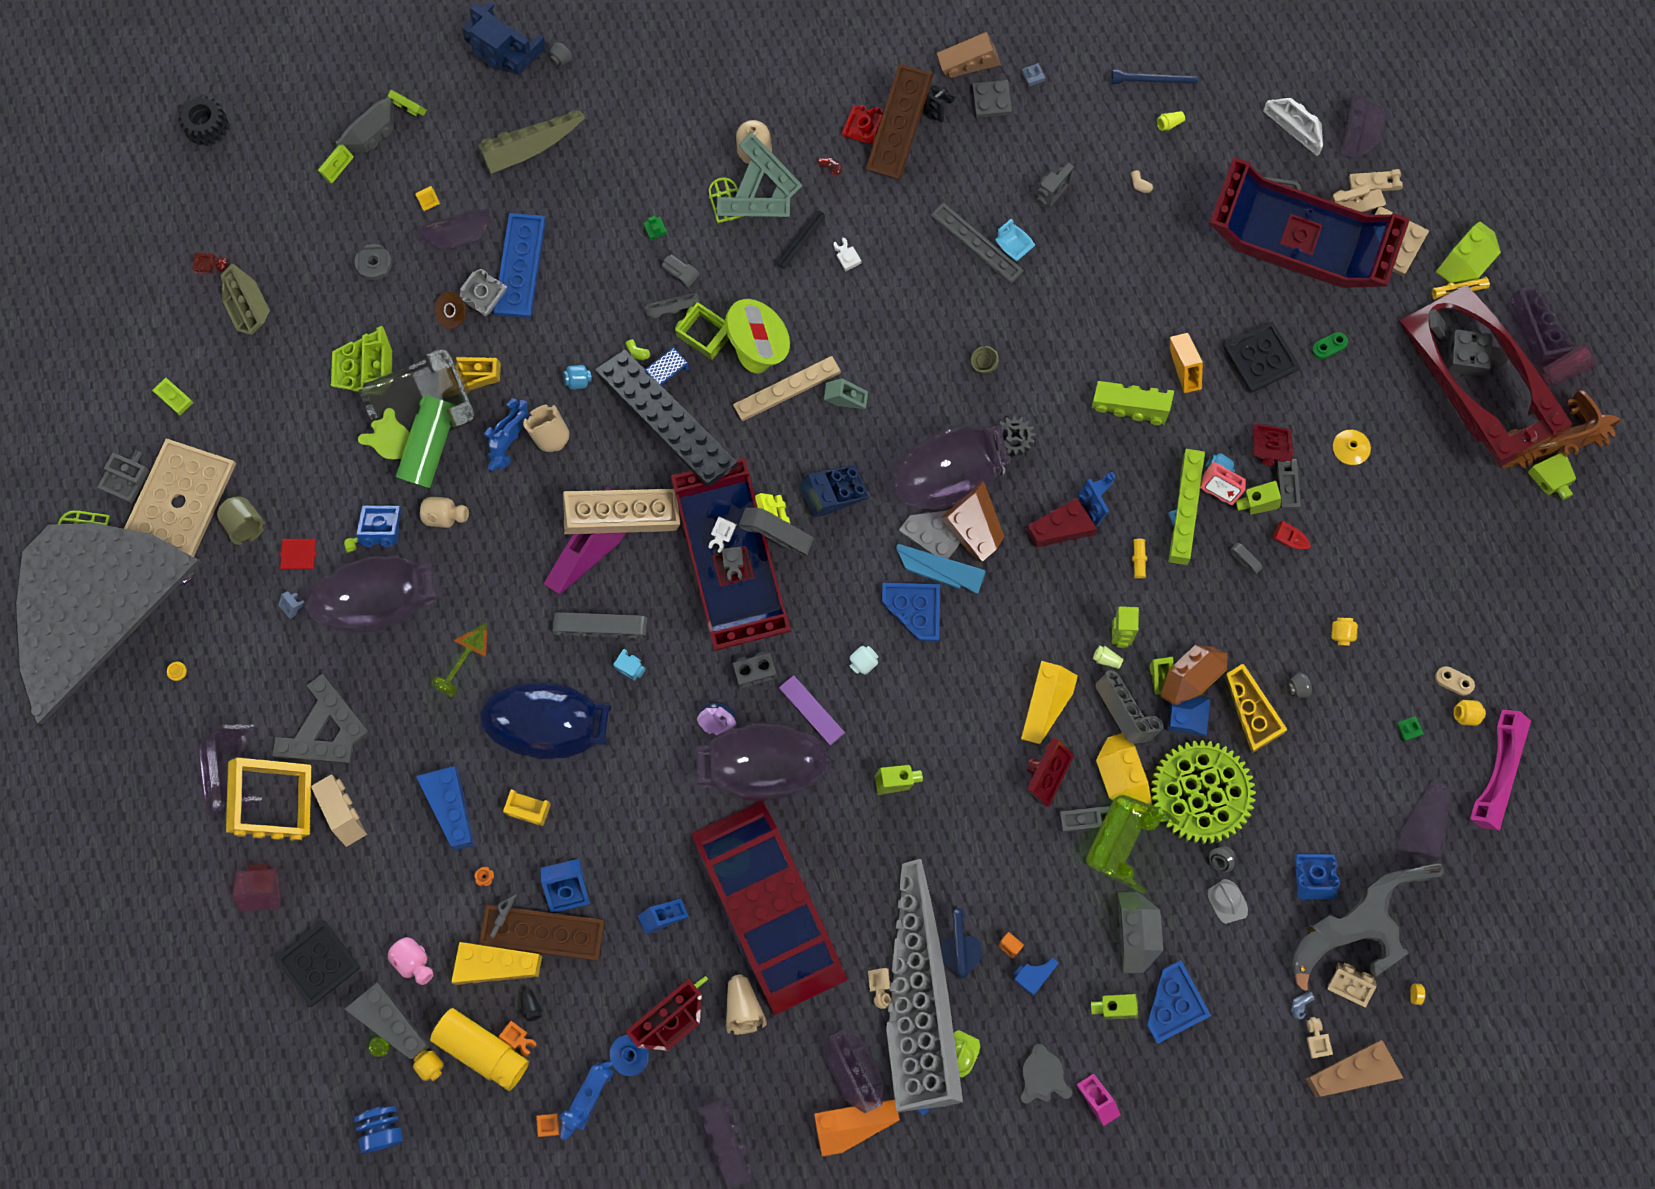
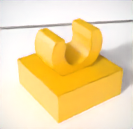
M432 186L415 193L423 211L440 204Z

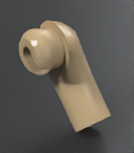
M1140 171L1131 172L1134 189L1142 193H1150L1153 185L1141 179Z

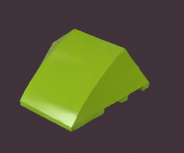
M383 326L376 328L377 331L369 335H363L362 339L354 343L351 341L332 351V387L382 396L391 386L392 349Z

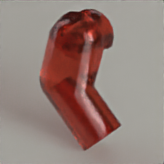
M819 158V167H831L833 174L842 173V164L834 158Z

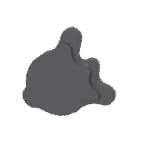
M1035 1045L1031 1055L1023 1065L1022 1073L1025 1088L1020 1098L1021 1101L1028 1104L1033 1099L1039 1098L1044 1102H1048L1051 1099L1052 1092H1056L1064 1099L1070 1098L1072 1090L1064 1082V1071L1060 1060L1047 1051L1044 1045Z

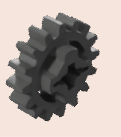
M1013 416L1012 420L1007 417L1005 423L1000 421V427H996L995 432L997 434L994 436V439L998 440L996 446H1001L1000 452L1006 450L1007 456L1013 453L1014 457H1017L1019 452L1023 456L1024 450L1029 452L1030 446L1034 445L1035 441L1033 439L1036 436L1035 433H1032L1034 427H1028L1029 421L1024 423L1023 417L1016 420V416ZM1025 432H1026V434H1027V441L1025 440V437L1023 436ZM1003 433L1007 437L1005 441L1003 440Z

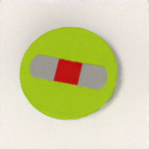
M742 299L731 306L726 315L725 326L727 335L736 349L741 364L753 373H763L770 366L783 361L789 352L790 339L781 318L767 305L752 299Z

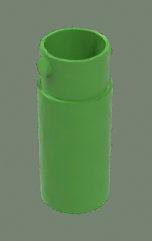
M424 395L420 400L419 405L421 407L419 413L415 416L395 477L430 488L451 427L449 425L451 418L456 413V405Z

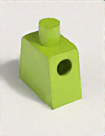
M1563 452L1534 465L1528 471L1529 475L1547 495L1557 491L1562 500L1573 495L1568 486L1576 480L1568 457H1565Z
M1276 481L1247 489L1245 498L1236 500L1237 510L1249 508L1250 515L1280 509L1281 496Z
M910 765L883 767L874 776L878 795L909 790L914 783L923 781L921 770L912 771Z
M1136 994L1103 996V1001L1091 1002L1092 1014H1104L1105 1019L1138 1018ZM1117 1004V1009L1110 1011L1109 1006Z

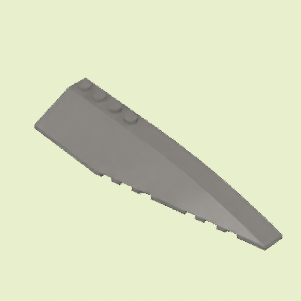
M921 859L903 863L901 870L900 890L902 891L901 900L898 902V908L900 909L899 920L896 923L898 934L894 945L892 966L894 976L890 991H892L891 1003H889L888 1008L890 1019L887 1022V1037L897 1112L943 1107L963 1102L941 947Z

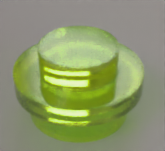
M374 1037L370 1041L369 1051L375 1057L384 1056L389 1051V1043L382 1037Z

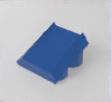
M1295 855L1298 898L1301 900H1334L1338 898L1340 881L1336 875L1337 861L1335 860V855Z

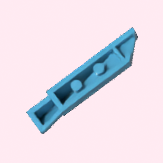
M897 544L896 551L907 571L959 590L963 586L976 594L979 593L985 577V570Z

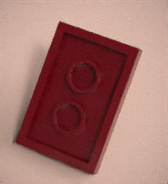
M1254 423L1252 429L1253 455L1260 458V462L1267 466H1273L1276 460L1292 462L1293 445L1291 429Z
M1052 738L1051 742L1047 745L1042 760L1039 761L1032 758L1028 762V766L1033 768H1027L1028 773L1034 774L1033 778L1029 781L1027 790L1046 807L1050 806L1074 757L1071 751L1056 738Z

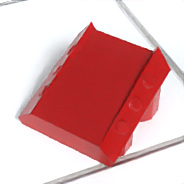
M862 105L853 106L842 136L874 145L883 111L879 107L867 110Z

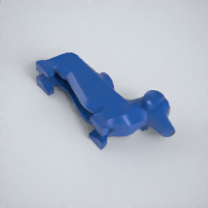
M512 398L507 404V407L511 408L509 415L495 426L494 431L489 427L484 433L486 437H489L488 445L492 452L488 453V457L491 459L488 464L489 471L504 469L510 464L511 458L507 456L506 450L512 441L518 438V433L524 426V419L528 420L529 418L527 401L519 400L518 403L517 399Z
M597 1062L596 1065L591 1067L569 1111H565L560 1115V1118L563 1120L561 1139H568L577 1128L584 1129L603 1086L607 1081H610L614 1073L613 1070L609 1069L612 1066V1062L601 1064Z

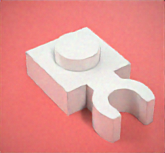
M842 238L844 245L838 246L834 242V249L840 252L837 254V258L844 270L847 271L861 264V259L853 246L847 248V240Z
M719 516L711 533L716 538L709 543V548L711 549L714 543H717L720 546L718 552L721 553L722 549H724L723 541H730L737 524Z

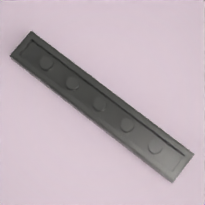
M942 203L931 214V217L1010 284L1024 273L1021 267L945 203Z

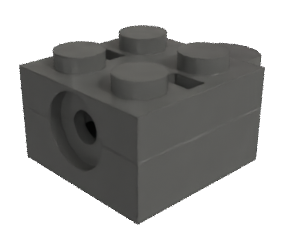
M1455 329L1449 338L1447 369L1450 373L1485 377L1490 371L1491 365L1503 366L1509 358L1501 347L1492 346L1493 334Z

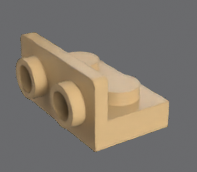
M1338 962L1336 971L1328 985V990L1366 1008L1377 986L1376 980H1374L1372 975L1366 972L1360 973L1350 964Z

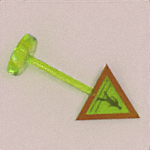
M487 622L454 640V642L467 649L446 680L441 677H434L431 684L437 690L450 697H454L456 688L450 681L472 650L486 657Z

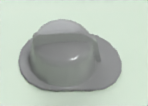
M1223 879L1208 889L1209 901L1218 918L1226 924L1247 917L1248 907L1246 901L1234 882Z

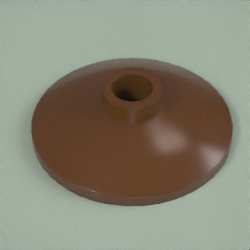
M445 292L439 296L435 304V315L438 322L448 329L457 328L463 323L466 307L460 295L455 292Z

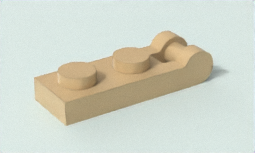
M1394 169L1388 172L1350 174V189L1356 186L1364 187L1368 185L1370 191L1381 189V191L1401 190L1403 188L1402 181H1400L1401 172L1399 169ZM1387 179H1392V183H1388Z

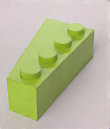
M1098 381L1092 408L1101 413L1106 411L1112 412L1118 417L1129 416L1136 421L1147 420L1153 425H1165L1170 412L1174 391L1167 390V393L1158 392L1159 389L1151 388L1146 391L1142 390L1139 386L1132 385L1124 388L1122 384Z

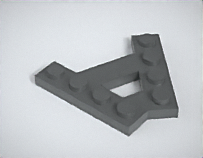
M321 674L307 685L318 701L295 739L275 737L273 757L351 764L354 744L369 733L327 678ZM332 717L340 727L333 742L317 741L329 718Z

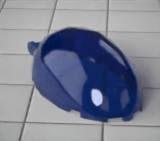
M550 682L514 685L492 695L480 712L482 729L496 744L516 754L538 759L568 758L592 747V744L606 745L605 735L608 714L612 706L596 704L590 697L574 688ZM597 710H601L598 736L593 738Z

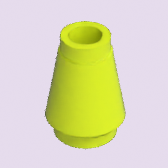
M1182 111L1161 114L1157 118L1158 128L1161 131H1169L1184 122L1185 115Z

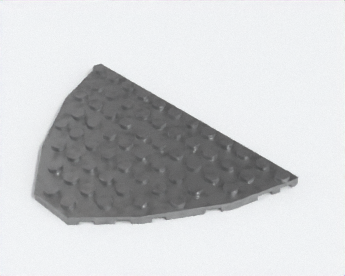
M97 523L48 525L22 552L16 602L20 672L31 703V713L35 716L36 722L43 724L182 583L201 561L153 534Z

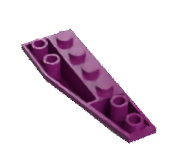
M627 532L573 534L544 585L560 595L622 541Z

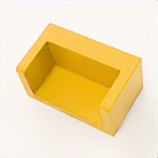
M511 790L503 812L508 816L543 826L551 804L547 800L540 801Z

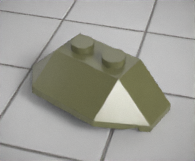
M231 264L221 274V280L223 281L222 301L236 330L253 335L264 324L270 310L256 282L236 265Z

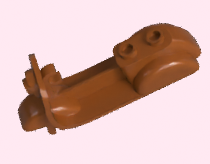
M1579 390L1572 399L1567 401L1566 405H1571L1570 414H1577L1583 424L1570 428L1568 432L1503 465L1502 469L1517 465L1525 469L1526 463L1531 467L1533 461L1552 457L1562 452L1565 457H1568L1571 451L1577 455L1580 448L1594 442L1600 448L1603 446L1602 441L1605 442L1606 446H1609L1610 440L1607 433L1610 434L1611 438H1614L1615 431L1613 429L1617 427L1621 419L1613 415H1602L1590 396L1585 391ZM1513 429L1507 433L1509 436H1512L1524 429Z

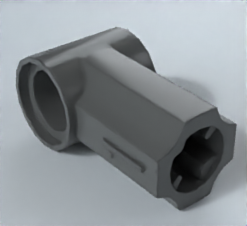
M672 254L667 256L662 264V268L675 277L680 285H685L684 288L686 289L700 276L693 266L685 265Z

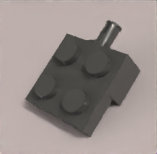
M135 450L131 459L112 453L104 467L106 472L97 488L132 504L150 473L145 466L137 463L143 453Z

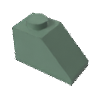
M842 378L826 383L825 401L836 406L866 409L868 391Z

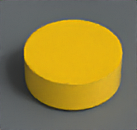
M1413 984L1411 986V1003L1422 1005L1425 1000L1424 986L1422 984Z

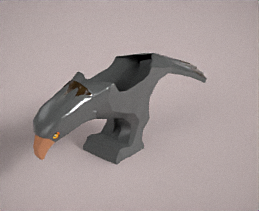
M1441 864L1387 873L1362 890V897L1359 903L1343 918L1338 919L1329 915L1315 925H1309L1293 955L1292 970L1295 974L1297 985L1307 991L1310 972L1326 952L1334 947L1361 939L1377 941L1381 946V957L1369 964V973L1372 976H1378L1406 956L1408 951L1402 947L1399 941V926L1388 914L1392 892L1396 886L1402 884L1429 881L1433 877H1441L1444 873Z

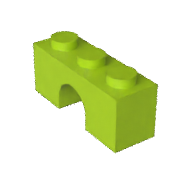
M1118 607L1116 617L1112 621V644L1117 645L1118 648H1127L1128 645H1132L1138 632L1139 607Z

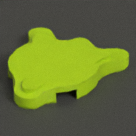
M387 408L381 420L371 423L374 433L361 434L358 437V442L361 445L373 447L383 458L401 459L409 432L396 420L394 410Z

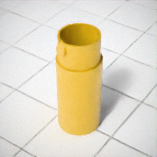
M454 1008L445 1013L430 1038L432 1043L489 1081H495L508 1091H511L519 1082L529 1064V1061L513 1051L510 1045Z

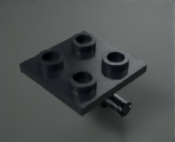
M934 84L931 91H934L937 95L934 96L928 92L922 111L926 112L933 120H938L942 123L944 121L943 101L941 100L946 99L953 103L956 97L950 94L946 88L942 89Z

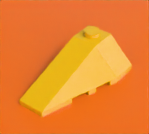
M1041 661L1022 740L1041 744L1072 697L1078 675L1062 666Z

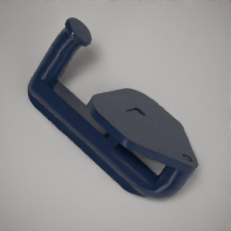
M956 908L953 910L954 937L943 940L941 943L943 963L954 971L959 978L963 979L981 960L982 951L981 943L976 937L964 936L962 918L965 916V911L962 908Z

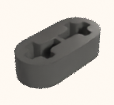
M1236 543L1230 549V553L1252 575H1256L1263 569L1261 563L1242 544Z

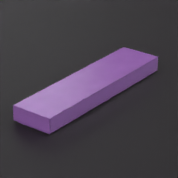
M794 675L779 687L781 692L829 746L845 734Z

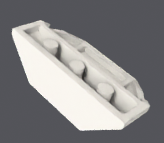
M1292 98L1269 100L1263 112L1318 156L1323 147L1322 124L1319 119L1311 115L1303 105L1298 104Z

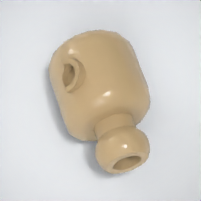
M427 497L423 500L420 507L421 521L424 525L430 527L450 528L455 520L459 523H464L469 516V510L466 506L459 505L456 507L453 500L444 497Z

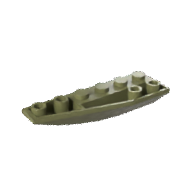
M574 110L569 112L568 115L556 117L509 133L502 132L494 139L487 138L482 140L478 147L490 173H494L541 153L571 132L585 117L581 111Z

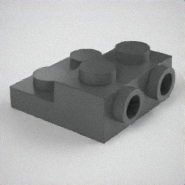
M1068 162L1065 167H1061L1058 170L1057 174L1051 171L1048 176L1045 175L1039 183L1040 189L1038 190L1039 196L1036 199L1040 206H1046L1050 209L1072 181L1073 165Z

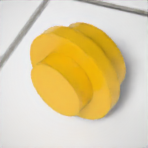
M173 662L167 668V676L173 681L182 680L186 676V666L181 662Z

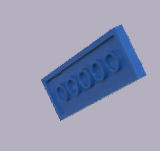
M509 213L499 281L507 286V289L494 307V314L496 316L531 318L546 223L545 216Z

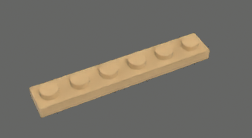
M830 356L733 404V407L743 422L840 374L841 371L834 358Z

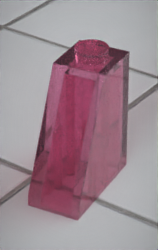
M1583 343L1544 367V374L1542 376L1547 384L1552 383L1553 386H1556L1596 366L1595 360Z

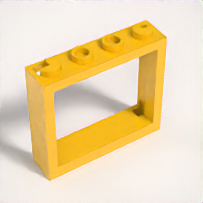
M235 758L228 761L226 833H234L237 837H243L246 834H252L253 838H264L265 835L271 836V839L290 837L291 841L302 840L303 837L310 835L311 765ZM242 771L299 776L297 828L240 824Z

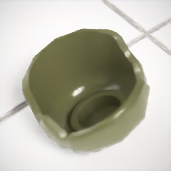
M990 346L979 347L971 356L972 367L978 373L990 374L996 370L999 364L997 351Z

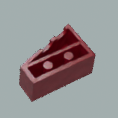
M1075 498L1028 525L1026 533L1035 547L1038 548L1063 541L1095 536L1097 528L1078 499Z

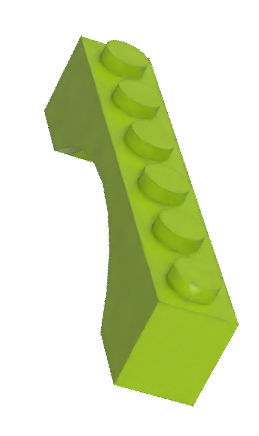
M1186 449L1183 455L1178 505L1168 560L1170 563L1188 565L1191 557L1205 456L1204 451Z

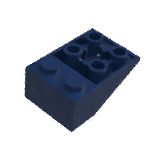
M855 465L808 474L799 485L813 518L831 514L870 498Z

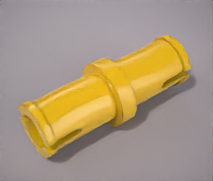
M1134 539V556H1132L1134 578H1146V540Z

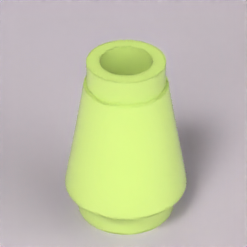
M1099 645L1093 656L1096 663L1117 669L1120 668L1123 662V658L1106 646L1102 647Z

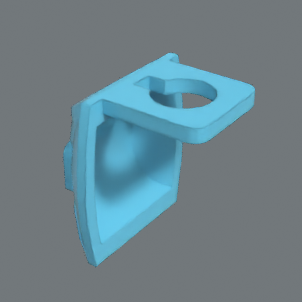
M1012 219L998 230L996 242L1006 254L1016 261L1035 246L1032 239L1013 224Z

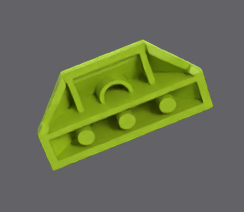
M1478 222L1451 251L1435 273L1449 283L1478 279L1501 253L1495 232L1483 223Z

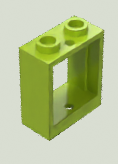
M698 302L694 307L691 306L688 309L686 317L680 320L675 327L676 336L710 360L714 359L729 340L725 320ZM699 315L721 329L707 347L686 334Z

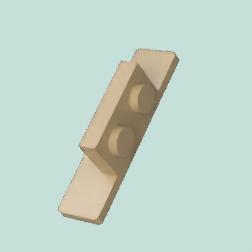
M1368 185L1364 187L1356 186L1346 192L1343 190L1333 194L1330 200L1360 212H1366L1386 205L1381 189L1370 191ZM1327 216L1325 223L1337 219Z

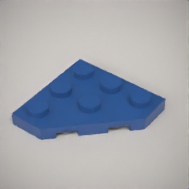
M883 583L882 604L919 641L939 642L940 584Z
M1182 961L1163 969L1147 1022V1028L1156 1044L1211 1016Z

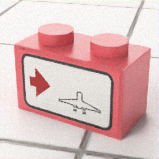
M1213 461L1201 477L1200 488L1204 492L1218 497L1220 501L1233 505L1246 490V479Z

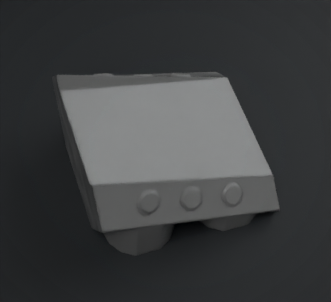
M483 269L472 272L461 287L459 295L464 303L487 316L504 295L507 286L488 275Z

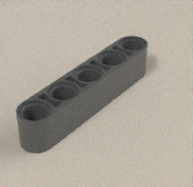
M554 613L552 633L555 635L563 633L567 636H580V634H583V636L593 637L602 635V637L621 636V638H637V636H640V638H646L647 617L639 615Z

